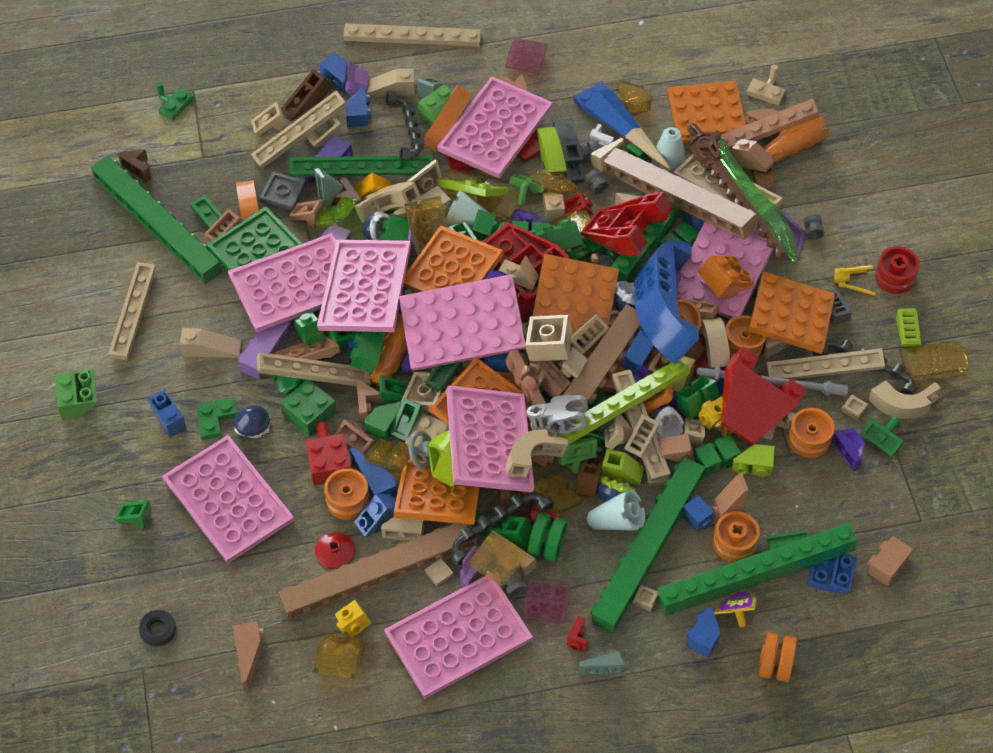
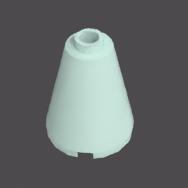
M674 127L665 129L656 149L670 166L668 172L673 173L674 170L687 160L680 131ZM651 158L652 164H654L656 167L666 170L654 159Z
M459 191L456 195L458 196L457 200L453 201L446 216L447 220L444 223L452 226L465 221L471 229L478 209L485 212L488 211L464 192Z
M629 490L590 510L587 522L594 530L635 531L643 527L645 511L644 507L640 508L639 502L641 499L638 494Z

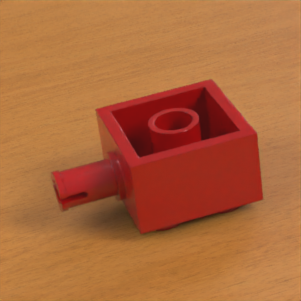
M320 422L316 425L318 438L305 440L314 486L325 484L327 478L337 470L351 469L344 433L330 436L328 423Z

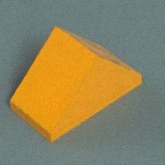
M371 173L355 185L356 192L361 200L364 201L366 196L391 186V181Z

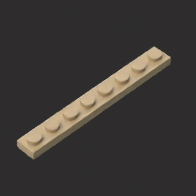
M345 23L343 37L344 41L480 47L481 29Z

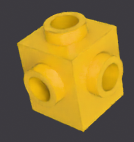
M722 396L714 401H706L698 413L701 423L708 430L714 427L718 429L723 426L721 424Z
M356 600L335 614L339 621L336 623L342 633L347 632L351 638L372 624Z

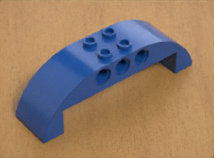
M673 240L663 243L638 271L634 282L636 314L643 331L653 345L667 359L676 364L696 343L699 336L698 326L678 316L675 271L678 272L692 256L691 244Z

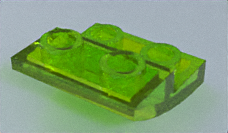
M345 197L338 202L336 207L333 205L325 207L315 221L316 229L335 225L347 218L358 203V199Z

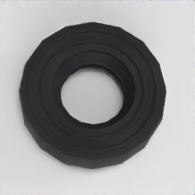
M165 610L148 612L140 620V637L150 646L159 647L166 645L175 636V619ZM155 622H162L166 627L161 634L155 635L150 632V626Z

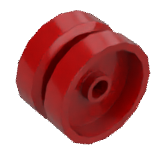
M901 246L889 247L884 250L879 256L875 271L877 285L882 290L891 294H902L911 290L916 282L920 267L918 256L912 250Z

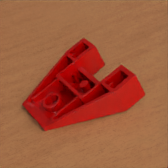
M664 192L646 194L597 210L580 233L582 236L623 256H637L642 253L643 248L647 244L642 234L645 228L651 222H664L667 220L673 209Z
M509 222L484 241L488 245L503 250V257L493 269L495 272L500 269L504 260L521 265L525 256L538 275L541 272L544 254L570 259L558 245ZM514 283L519 305L520 294L526 292L522 289L523 286Z
M743 346L732 355L725 369L721 424L754 445L801 403L806 388L789 379L778 389L753 371L759 356Z

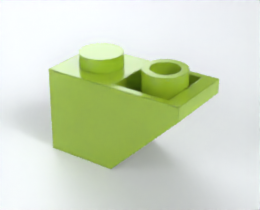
M754 444L734 458L732 472L742 473L743 475L754 474L760 477H771L775 446Z
M607 449L602 464L601 477L607 476L612 480L621 478L625 483L640 486L644 467L627 453Z

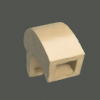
M404 182L380 189L366 196V200L354 207L360 221L364 223L372 213L384 212L395 207H409L422 198L415 182Z
M701 319L702 325L699 332L705 338L708 366L711 368H715V365L726 367L730 361L726 329L722 319Z
M885 380L871 390L869 401L878 410L889 416L900 419H912L921 417L929 412L931 404L939 398L938 395L941 387L935 382L918 394L906 395L896 391Z
M533 430L524 433L515 441L506 463L507 476L526 478L532 466V456L549 455L563 457L568 446V439L548 436L547 430Z

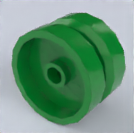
M540 512L532 529L528 554L540 557L544 551L545 560L556 563L565 542L568 520L557 517L552 523L551 515Z

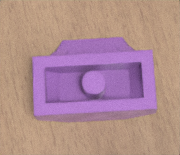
M349 60L346 69L345 91L353 96L361 88H365L366 91L369 73Z
M478 546L472 548L463 559V568L460 571V584L465 587L475 580L491 560L493 551L489 548L483 549Z

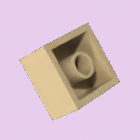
M568 315L530 317L525 345L530 361L569 359L572 327Z

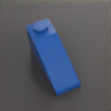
M351 448V460L357 471L365 476L372 499L376 494L397 496L396 488L399 485L395 476L391 477L387 469L355 448Z

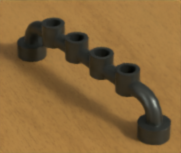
M387 91L386 105L394 106L395 102L403 107L402 113L406 118L405 125L408 126V137L411 138V148L414 150L410 151L409 147H401L400 161H409L410 158L417 157L421 153V149L424 148V139L420 138L421 128L417 127L418 117L414 116L415 106L409 105L405 98L397 96L395 92Z
M829 340L825 341L822 354L813 351L812 353L814 356L828 355L829 348L838 350V353L855 352L857 350L852 349L853 345L848 340H843L842 343ZM860 348L859 351L868 350V349H866V348ZM884 357L885 369H878L876 371H884L889 373L893 379L906 381L907 383L902 386L900 393L906 395L916 394L915 381L912 376L904 372L905 367L901 364H895L892 367L887 364L888 361Z
M520 493L514 495L511 498V505L505 507L504 504H500L494 509L495 515L489 518L484 514L477 519L479 525L474 528L466 525L460 530L461 536L452 545L453 562L456 566H462L463 559L468 555L465 549L460 550L462 544L471 542L479 533L490 530L500 520H506L516 510H522L526 507L527 503L538 501L537 507L542 513L551 510L555 503L550 496L544 497L539 493H529L523 497Z

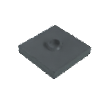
M273 172L259 197V202L292 211L298 203L307 183L305 180Z

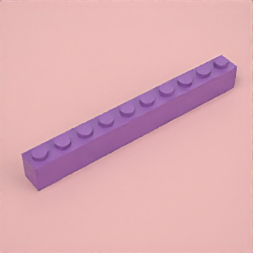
M332 223L322 234V236L332 233L336 241L352 240L351 231ZM295 319L257 332L256 336L250 339L245 352H242L238 358L240 372L260 380L264 374L258 373L257 356L259 352L273 354V352L280 350L294 330Z

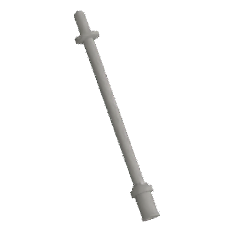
M715 365L714 369H697L698 375L713 377V380L716 382L719 378L725 379V371L720 370L719 365ZM761 376L771 384L777 386H782L789 380L783 378ZM794 380L807 390L821 391L824 396L831 394L846 397L848 393L847 384L831 383L828 380L823 384Z

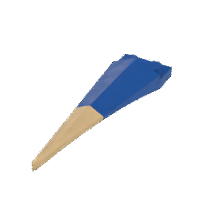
M603 82L574 96V102L583 112L618 132L669 171L670 166L614 91L610 90Z

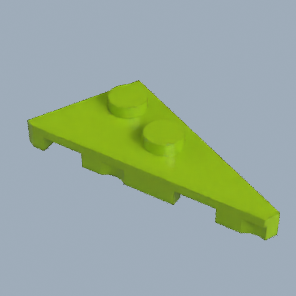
M437 179L436 184L439 187L484 197L507 195L508 188L491 186L487 183L476 184V181L473 180L461 182Z

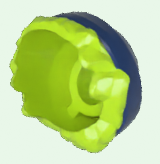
M607 476L600 477V483L597 487L602 503L625 491L632 490L636 492L635 489L630 487L629 483H623L621 478L610 480Z

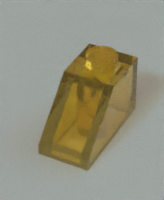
M622 80L617 81V94L632 117L651 111L653 99L643 86Z

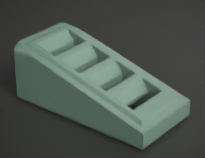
M619 651L579 663L580 675L617 674L624 672V663Z

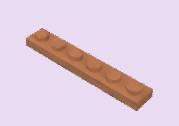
M814 99L722 134L721 140L718 143V147L721 150L720 155L732 151V147L740 139L757 141L820 116Z

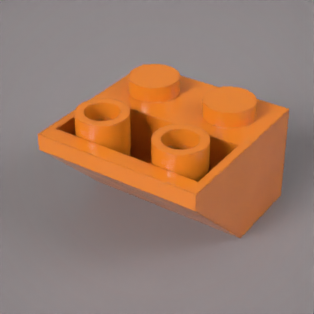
M710 255L697 271L717 298L730 299L754 284L749 272L744 270L740 265V261L735 256Z

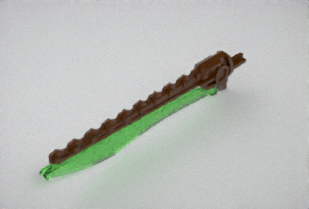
M690 123L687 130L693 138L689 141V150L704 168L712 170L711 177L719 179V187L727 189L726 196L734 198L735 203L756 213L757 228L759 229L758 236L767 239L768 247L775 248V256L783 259L786 257V252L792 261H796L797 250L794 237L781 210L747 177L727 147L726 141L721 139L719 130L710 133L702 132L697 124Z

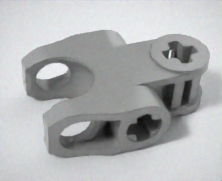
M562 395L552 398L550 403L532 405L526 412L530 418L532 430H548L552 434H565L581 430L586 426L587 422L584 412L588 410V403L586 397L582 395ZM580 401L583 403V406L573 407L572 404ZM578 418L582 422L574 424L570 419Z

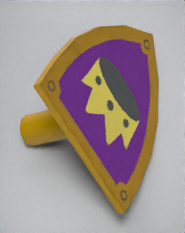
M748 589L731 593L719 602L714 614L735 612L738 626L744 627L747 625L744 611L755 610L757 598Z

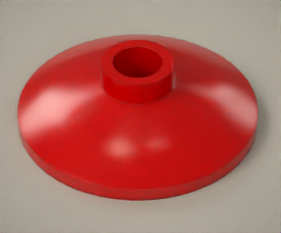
M333 532L326 534L318 540L315 546L317 561L328 569H339L342 565L349 564L355 555L353 541L343 533ZM332 546H338L336 549H331Z

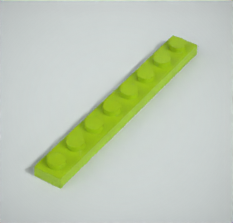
M678 361L676 364L671 362L586 411L584 415L587 423L583 429L552 435L553 437L567 438L569 445L689 375L690 369L681 361ZM574 418L573 420H571V422L574 424H579L582 422L578 418Z

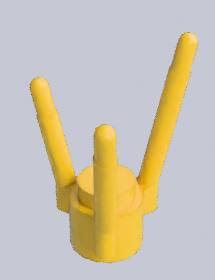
M873 265L834 269V283H839V287L876 296L875 292L846 284V282H849L850 274L866 273L868 269L874 268Z

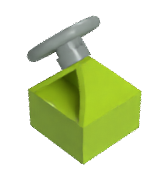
M423 430L415 431L410 437L408 446L413 464L419 469H427L431 466L433 477L453 487L455 484H453L449 430L433 439ZM421 436L420 444L417 448H414L416 438ZM416 454L422 456L423 460L425 461L424 464L419 462V460L416 457Z

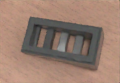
M837 289L829 290V292L835 293L834 300L837 301L833 302L830 316L832 324L849 321L852 315L850 308Z

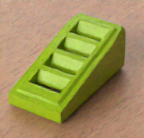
M898 309L896 322L901 346H921L916 309Z

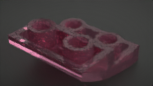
M514 37L505 67L539 75L548 44Z
M529 579L523 618L564 624L570 585Z

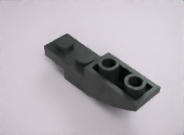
M571 121L553 122V127H555L564 155L567 184L585 182L582 164L584 159Z

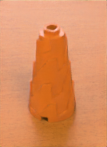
M820 115L781 131L779 136L764 147V150L777 163L790 155H794L805 148L807 149L829 137V129H823L826 123Z
M398 313L394 332L385 333L379 363L370 375L371 383L376 387H380L379 376L384 375L392 378L408 354L402 314Z

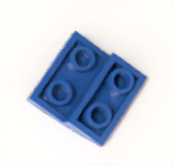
M847 553L812 565L806 586L830 592L849 594L857 556Z

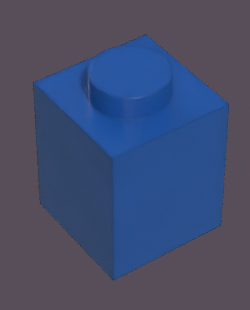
M699 495L683 506L682 517L697 532L701 529H707L713 523L714 511Z

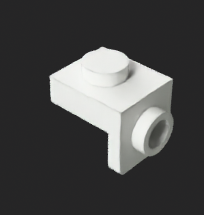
M601 124L592 129L589 136L591 141H596L598 149L614 142V137L602 133Z

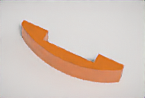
M459 85L455 87L442 111L423 138L424 145L433 152L438 150L437 146L454 126L472 94Z
M254 180L236 183L240 214L243 221L259 211Z

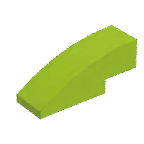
M555 127L537 128L541 159L545 166L546 177L564 176L567 171Z

